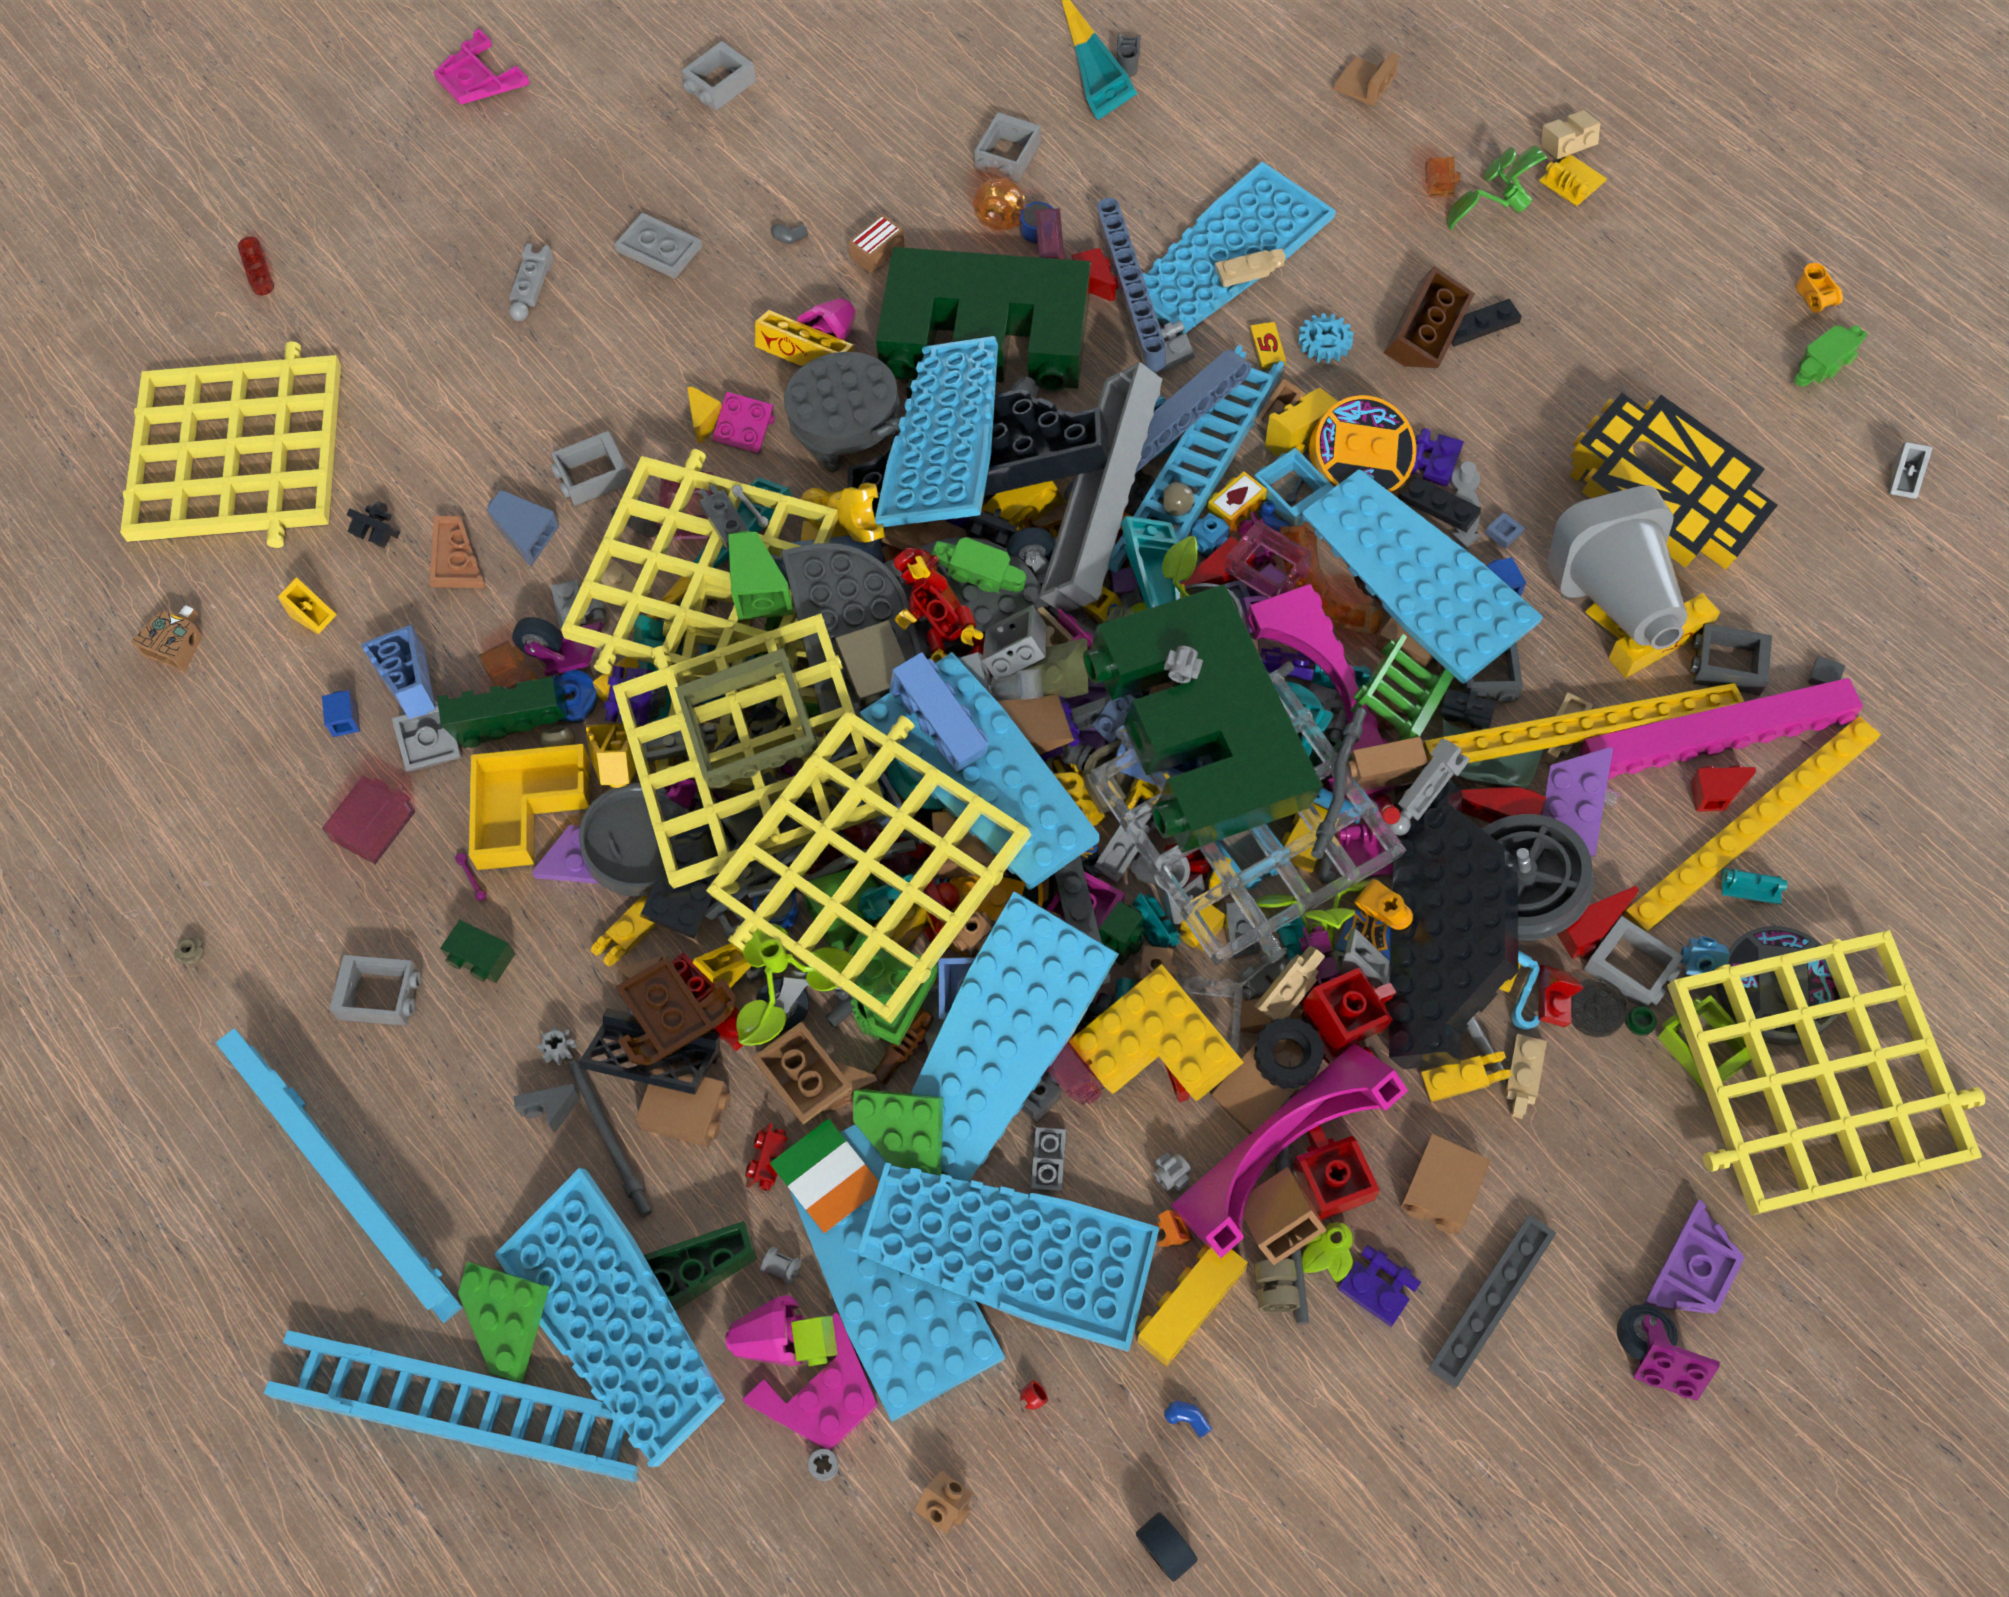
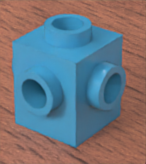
M1208 513L1203 519H1198L1193 524L1191 532L1192 536L1196 537L1197 552L1205 558H1208L1229 539L1230 527L1223 519Z
M1700 936L1699 939L1689 938L1688 946H1683L1680 955L1683 958L1680 963H1682L1685 973L1693 976L1714 971L1720 966L1727 965L1730 953L1726 945L1718 944L1713 938Z

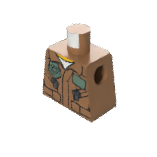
M183 606L177 616L166 611H160L131 642L142 656L185 672L202 638L201 633L193 624L198 613L189 606Z

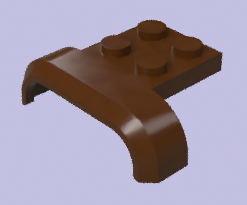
M666 957L616 986L617 993L644 1033V1035L637 1038H631L629 1035L620 1038L618 1043L631 1063L640 1065L655 1063L723 1023L733 1011L736 996L726 981L722 979L715 983L712 992L698 1003L670 959Z

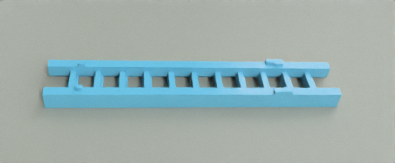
M1238 345L1234 352L1246 359V352H1243V347ZM1284 362L1274 363L1268 374L1251 368L1245 380L1260 385L1261 387L1258 391L1239 384L1229 393V395L1251 402L1248 408L1223 398L1185 431L1133 517L1150 519L1153 516L1177 526L1175 535L1178 542L1187 538L1193 524L1199 518L1251 427L1254 426L1255 419L1260 414L1280 380ZM1217 410L1240 419V422L1236 425L1215 417L1213 414ZM1206 427L1230 436L1228 442H1225L1202 432ZM1194 445L1218 453L1220 456L1215 460L1192 451ZM1185 462L1210 473L1206 478L1181 467ZM1173 480L1199 489L1198 493L1194 494V503L1191 510L1185 515H1169L1164 510V504L1160 503L1162 498H1164L1165 487L1171 484ZM1124 533L1117 542L1108 564L1109 570L1118 573L1128 556L1125 550L1127 542Z
M235 1028L215 1042L427 1310L432 1309L443 1323L463 1308L439 1278L442 1275L439 1269L433 1270L429 1266L430 1262L426 1257L421 1256L303 1109L306 1103L292 1087L287 1089L288 1086L278 1073L271 1069L252 1045H248Z
M287 1330L283 1340L284 1344L311 1351L300 1375L298 1387L268 1381L264 1391L265 1395L277 1400L635 1483L638 1480L637 1473L639 1468L637 1466L617 1461L626 1431L621 1424H616L613 1421L602 1458L586 1454L596 1418L601 1417L613 1420L609 1416L611 1414L610 1409L604 1402L289 1330ZM324 1354L341 1358L328 1394L311 1391ZM354 1361L370 1365L358 1401L341 1398ZM383 1368L400 1372L388 1408L371 1405ZM413 1375L430 1378L419 1415L401 1412ZM443 1382L461 1385L449 1422L431 1418ZM473 1388L490 1392L479 1429L461 1425ZM504 1396L522 1399L510 1436L492 1433ZM536 1403L552 1406L541 1444L524 1440ZM566 1410L583 1413L571 1451L555 1447Z

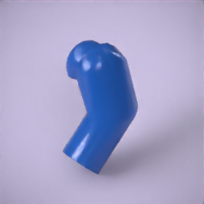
M1264 501L1258 511L1260 519L1264 520L1268 530L1286 535L1290 523L1277 519L1274 512V503Z
M1174 1401L1164 1411V1417L1170 1424H1175L1179 1421L1189 1422L1199 1438H1202L1213 1429L1199 1408L1194 1404Z

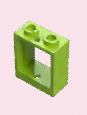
M1711 995L1702 1002L1699 998L1692 1001L1697 1016L1700 1017L1702 1015L1713 1029L1736 1024ZM1674 1014L1662 1024L1664 1030L1658 1036V1039L1705 1091L1692 1052L1677 1034L1683 1028L1679 1017ZM1743 1036L1724 1040L1736 1055L1717 1068L1722 1083L1752 1062Z

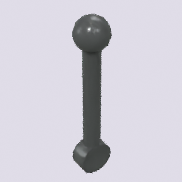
M1300 477L1292 493L1286 496V502L1290 505L1296 503V495L1304 482L1302 477Z

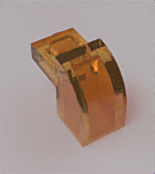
M1454 157L1429 158L1425 162L1428 196L1430 198L1455 197V186L1460 183V172H1455Z

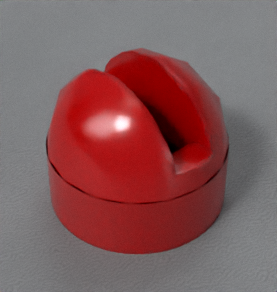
M1035 1380L1025 1385L1020 1392V1401L1025 1399L1028 1403L1025 1406L1026 1409L1036 1410L1048 1402L1046 1391Z

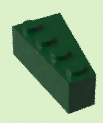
M553 677L518 682L515 685L516 688L511 689L501 686L490 687V692L474 695L472 690L461 692L462 697L448 699V695L437 696L440 725L464 748H474L481 743L500 740L507 735L526 732L533 727L552 724L559 719L566 718L567 710L564 691Z
M745 1221L644 1255L675 1311L757 1260L750 1231Z

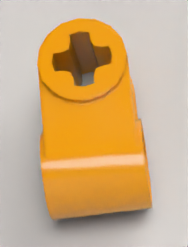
M1809 263L1806 265L1796 283V289L1807 302L1810 310L1814 313H1819L1827 306L1840 305L1843 300L1842 290L1828 274L1826 268L1819 263Z
M1372 879L1354 901L1366 914L1377 918L1395 930L1407 928L1413 920V913L1405 905L1403 898L1376 879Z

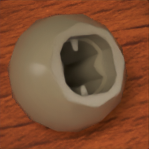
M1177 482L1165 487L1164 510L1169 515L1181 516L1191 510L1194 503V494L1186 484Z
M565 726L546 728L540 736L541 748L575 745L573 732Z

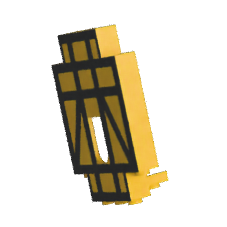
M1622 392L1615 401L1610 398L1601 409V412L1604 414L1601 417L1596 415L1586 427L1589 429L1588 433L1586 434L1582 431L1573 442L1576 448L1570 457L1574 459L1572 465L1575 468L1569 476L1578 482L1587 469L1590 470L1584 479L1587 485L1582 490V493L1590 499L1638 486H1652L1656 488L1674 517L1667 541L1670 557L1686 568L1701 551L1726 570L1778 506V504L1752 486L1765 468L1662 394L1655 402L1650 400L1644 408ZM1644 441L1650 443L1682 466L1683 469L1672 482L1634 454L1633 445L1636 442Z

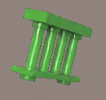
M1404 634L1396 641L1391 639L1381 651L1384 654L1383 658L1367 684H1363L1353 696L1356 702L1350 710L1355 713L1356 708H1361L1366 704L1398 729L1397 733L1401 735L1398 741L1421 736L1454 677L1446 668L1439 675L1435 673L1432 675L1400 650L1407 638ZM1395 659L1425 683L1424 686L1427 689L1423 690L1391 665L1392 661ZM1386 674L1416 698L1415 702L1418 704H1412L1382 680L1383 676ZM1378 690L1407 713V718L1410 720L1405 721L1373 696L1374 691Z

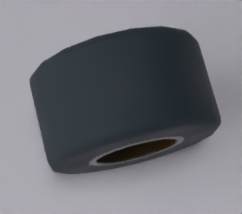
M1160 1512L1136 1532V1537L1142 1546L1173 1582L1178 1580L1198 1560L1185 1539Z

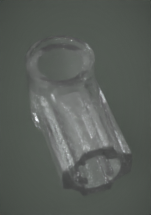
M1041 669L1016 671L1014 675L992 678V682L989 685V693L996 701L1012 699L1030 700L1044 697Z

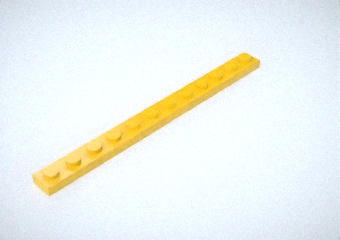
M1731 683L1426 740L1423 743V748L1429 763L1433 758L1430 753L1441 739H1446L1461 748L1460 754L1469 758L1468 763L1584 742L1586 738L1745 701L1736 684Z
M1861 716L1857 717L1629 907L1623 915L1645 932H1650L1719 874L1723 868H1726L1876 742L1881 734Z

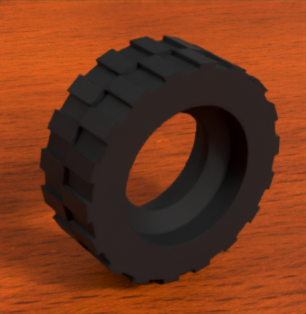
M1278 1018L1272 1023H1268L1264 1026V1030L1260 1031L1255 1045L1254 1060H1256L1255 1066L1257 1070L1273 1086L1277 1085L1283 1089H1296L1301 1085L1305 1086L1309 1083V1080L1315 1078L1322 1063L1324 1051H1322L1323 1042L1319 1038V1033L1312 1028V1025L1306 1024L1299 1018ZM1292 1039L1298 1042L1304 1051L1303 1060L1294 1067H1286L1279 1064L1273 1054L1274 1047L1279 1041Z

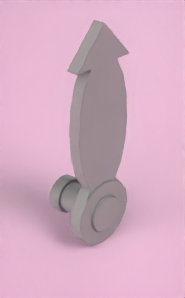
M1466 461L1452 473L1451 485L1457 491L1456 496L1480 507L1478 497L1474 492L1479 487L1480 475L1476 471V465L1473 462ZM1480 515L1467 533L1454 527L1457 533H1452L1451 536L1465 549L1481 537V534H1475L1480 521Z

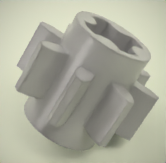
M1179 646L1176 652L1169 651L1164 669L1170 670L1169 677L1179 683H1188L1191 677L1194 679L1198 678L1203 660L1197 659L1198 652L1188 646Z
M554 1026L553 1031L541 1034L543 1044L537 1045V1048L541 1053H544L543 1059L546 1063L553 1059L558 1066H561L562 1061L567 1058L573 1059L571 1049L577 1047V1044L573 1039H570L571 1033L568 1029L562 1033Z
M1166 1152L1156 1160L1155 1166L1157 1170L1153 1172V1175L1166 1191L1174 1187L1179 1192L1189 1184L1190 1178L1187 1175L1192 1170L1180 1154L1177 1153L1171 1158Z

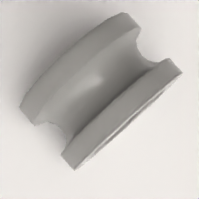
M818 1449L810 1456L808 1469L811 1475L818 1481H829L838 1472V1460L830 1450ZM824 1456L829 1457L828 1462L832 1466L830 1471L827 1472L824 1469V1474H819V1468L815 1462L819 1458L823 1461Z

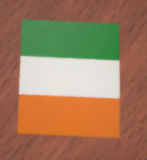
M829 1118L770 1162V1165L823 1233H826L875 1195L879 1184L877 1178Z

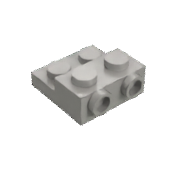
M435 702L436 709L426 715L409 719L405 712L401 711L399 712V717L392 718L406 772L462 758L459 743L440 725L438 702Z

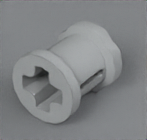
M771 1247L762 1262L760 1271L765 1275L768 1273L783 1279L784 1284L790 1286L797 1277L802 1261L798 1258L791 1259L778 1253L777 1248Z

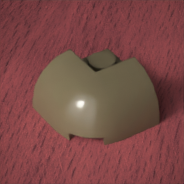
M1121 739L1096 750L1088 757L1084 765L1082 779L1085 789L1100 814L1110 812L1117 806L1125 803L1126 798L1131 793L1130 788L1135 777L1114 770L1117 752L1122 743Z

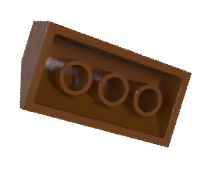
M1434 266L1419 281L1384 354L1404 367L1438 368L1475 293Z

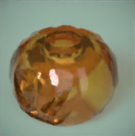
M1005 178L988 179L978 188L973 199V209L978 220L985 227L993 231L1011 230L1020 224L1021 211L1026 209V198L1020 187L1011 180Z

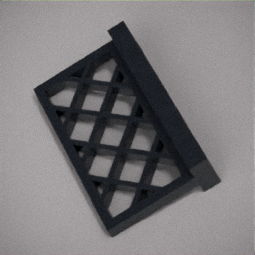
M607 1008L603 1014V1024L579 1063L582 1069L695 1095L711 1064H716L719 1058L720 1034L709 1031L655 1063L649 1065L636 1064L637 1066L626 1068L620 1064L630 1061L627 1055L614 1056L611 1051L621 1049L618 1043L620 1038L629 1035L631 1038H637L644 1035L631 1013ZM603 1039L614 1040V1042L606 1044ZM605 1054L608 1058L603 1061L591 1060L593 1057ZM688 1058L701 1061L692 1064ZM682 1061L685 1065L674 1070L669 1066V1064ZM659 1067H662L665 1073L658 1075L649 1072ZM691 1074L694 1079L691 1083L679 1080L678 1077Z

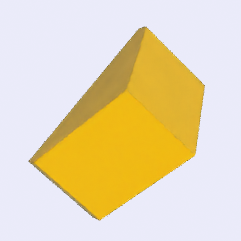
M687 387L693 427L697 442L701 443L716 428L722 406L720 401L694 387Z
M297 577L277 596L289 617L316 634H319L337 615Z
M732 943L699 956L693 961V964L714 984L724 979L730 988L751 967L746 962L743 951Z

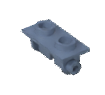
M1142 691L1114 700L1110 699L1092 726L1109 743H1113L1123 730L1131 702L1143 696Z

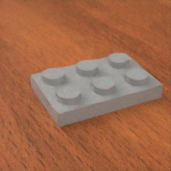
M644 213L640 214L614 244L617 252L674 279L703 247L701 239Z

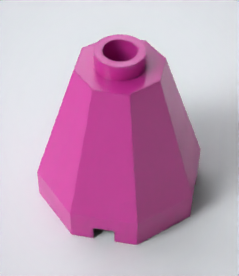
M839 298L804 311L798 316L797 322L847 342L855 321L856 310L850 301Z
M789 1295L776 1297L731 1323L729 1332H726L725 1335L727 1349L732 1351L733 1355L738 1358L785 1366L802 1364L803 1361L796 1362L791 1322L804 1320L802 1315L796 1316L794 1309L800 1308L798 1301Z

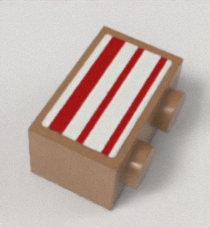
M882 214L848 242L850 259L869 273L874 272L891 258L893 247L903 248L905 246L903 228Z

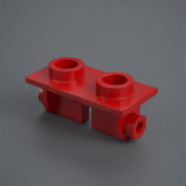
M769 1123L762 1131L758 1130L753 1142V1148H757L754 1160H749L745 1171V1177H748L746 1185L748 1188L756 1182L759 1183L758 1188L765 1191H770L771 1186H775L777 1172L770 1165V1157L777 1158L784 1152L787 1137L785 1136L786 1131L776 1128L772 1132V1123Z

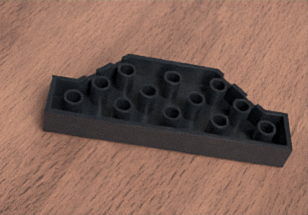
M1024 389L995 395L991 457L984 496L1105 469L1109 456L1108 428L1100 407L1076 413L1069 410L1062 411L1056 408L1054 403L1041 397L1037 399ZM891 449L884 456L879 454L873 461L848 467L847 488L853 487L858 489L863 483L876 485L878 498H874L872 501V510L875 518Z
M1450 779L1418 821L1411 817L1409 831L1404 835L1394 834L1392 891L1403 898L1405 905L1413 913V920L1407 928L1391 930L1390 983L1397 993L1390 1000V1016L1393 1020L1389 1024V1058L1402 1069L1460 1064L1461 1034L1469 1026L1467 1023L1478 1011L1482 1012L1498 995L1496 991L1507 979L1511 980L1519 972L1518 861L1503 845L1462 814V792ZM1413 784L1394 788V806L1400 813L1403 808L1398 803L1405 791Z

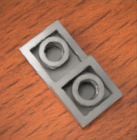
M1036 1127L1031 1189L1062 1191L1066 1129Z

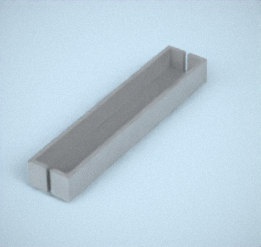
M1141 362L1125 369L1123 373L1119 372L1105 380L1097 407H1100L1108 428L1109 456L1105 469L1076 475L1039 598L1057 610L1060 608L1064 613L1097 601L1102 593V584L1109 570L1108 564L1111 554L1115 549V540L1121 527V519L1129 501L1128 496L1131 486L1135 481L1134 475L1137 465L1141 460V451L1148 436L1147 431L1150 421L1154 416L1155 403L1160 395L1162 378Z

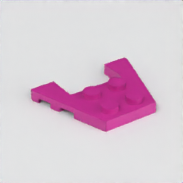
M479 28L473 32L474 37L469 42L465 40L460 45L461 50L455 56L451 54L433 72L436 81L460 105L530 84L528 77L517 66L496 77L476 57V55L492 47L490 39Z
M837 1312L832 1315L838 1355H835L836 1358L789 1402L785 1403L764 1379L742 1399L750 1408L761 1412L775 1422L784 1425L798 1435L830 1451L878 1407Z

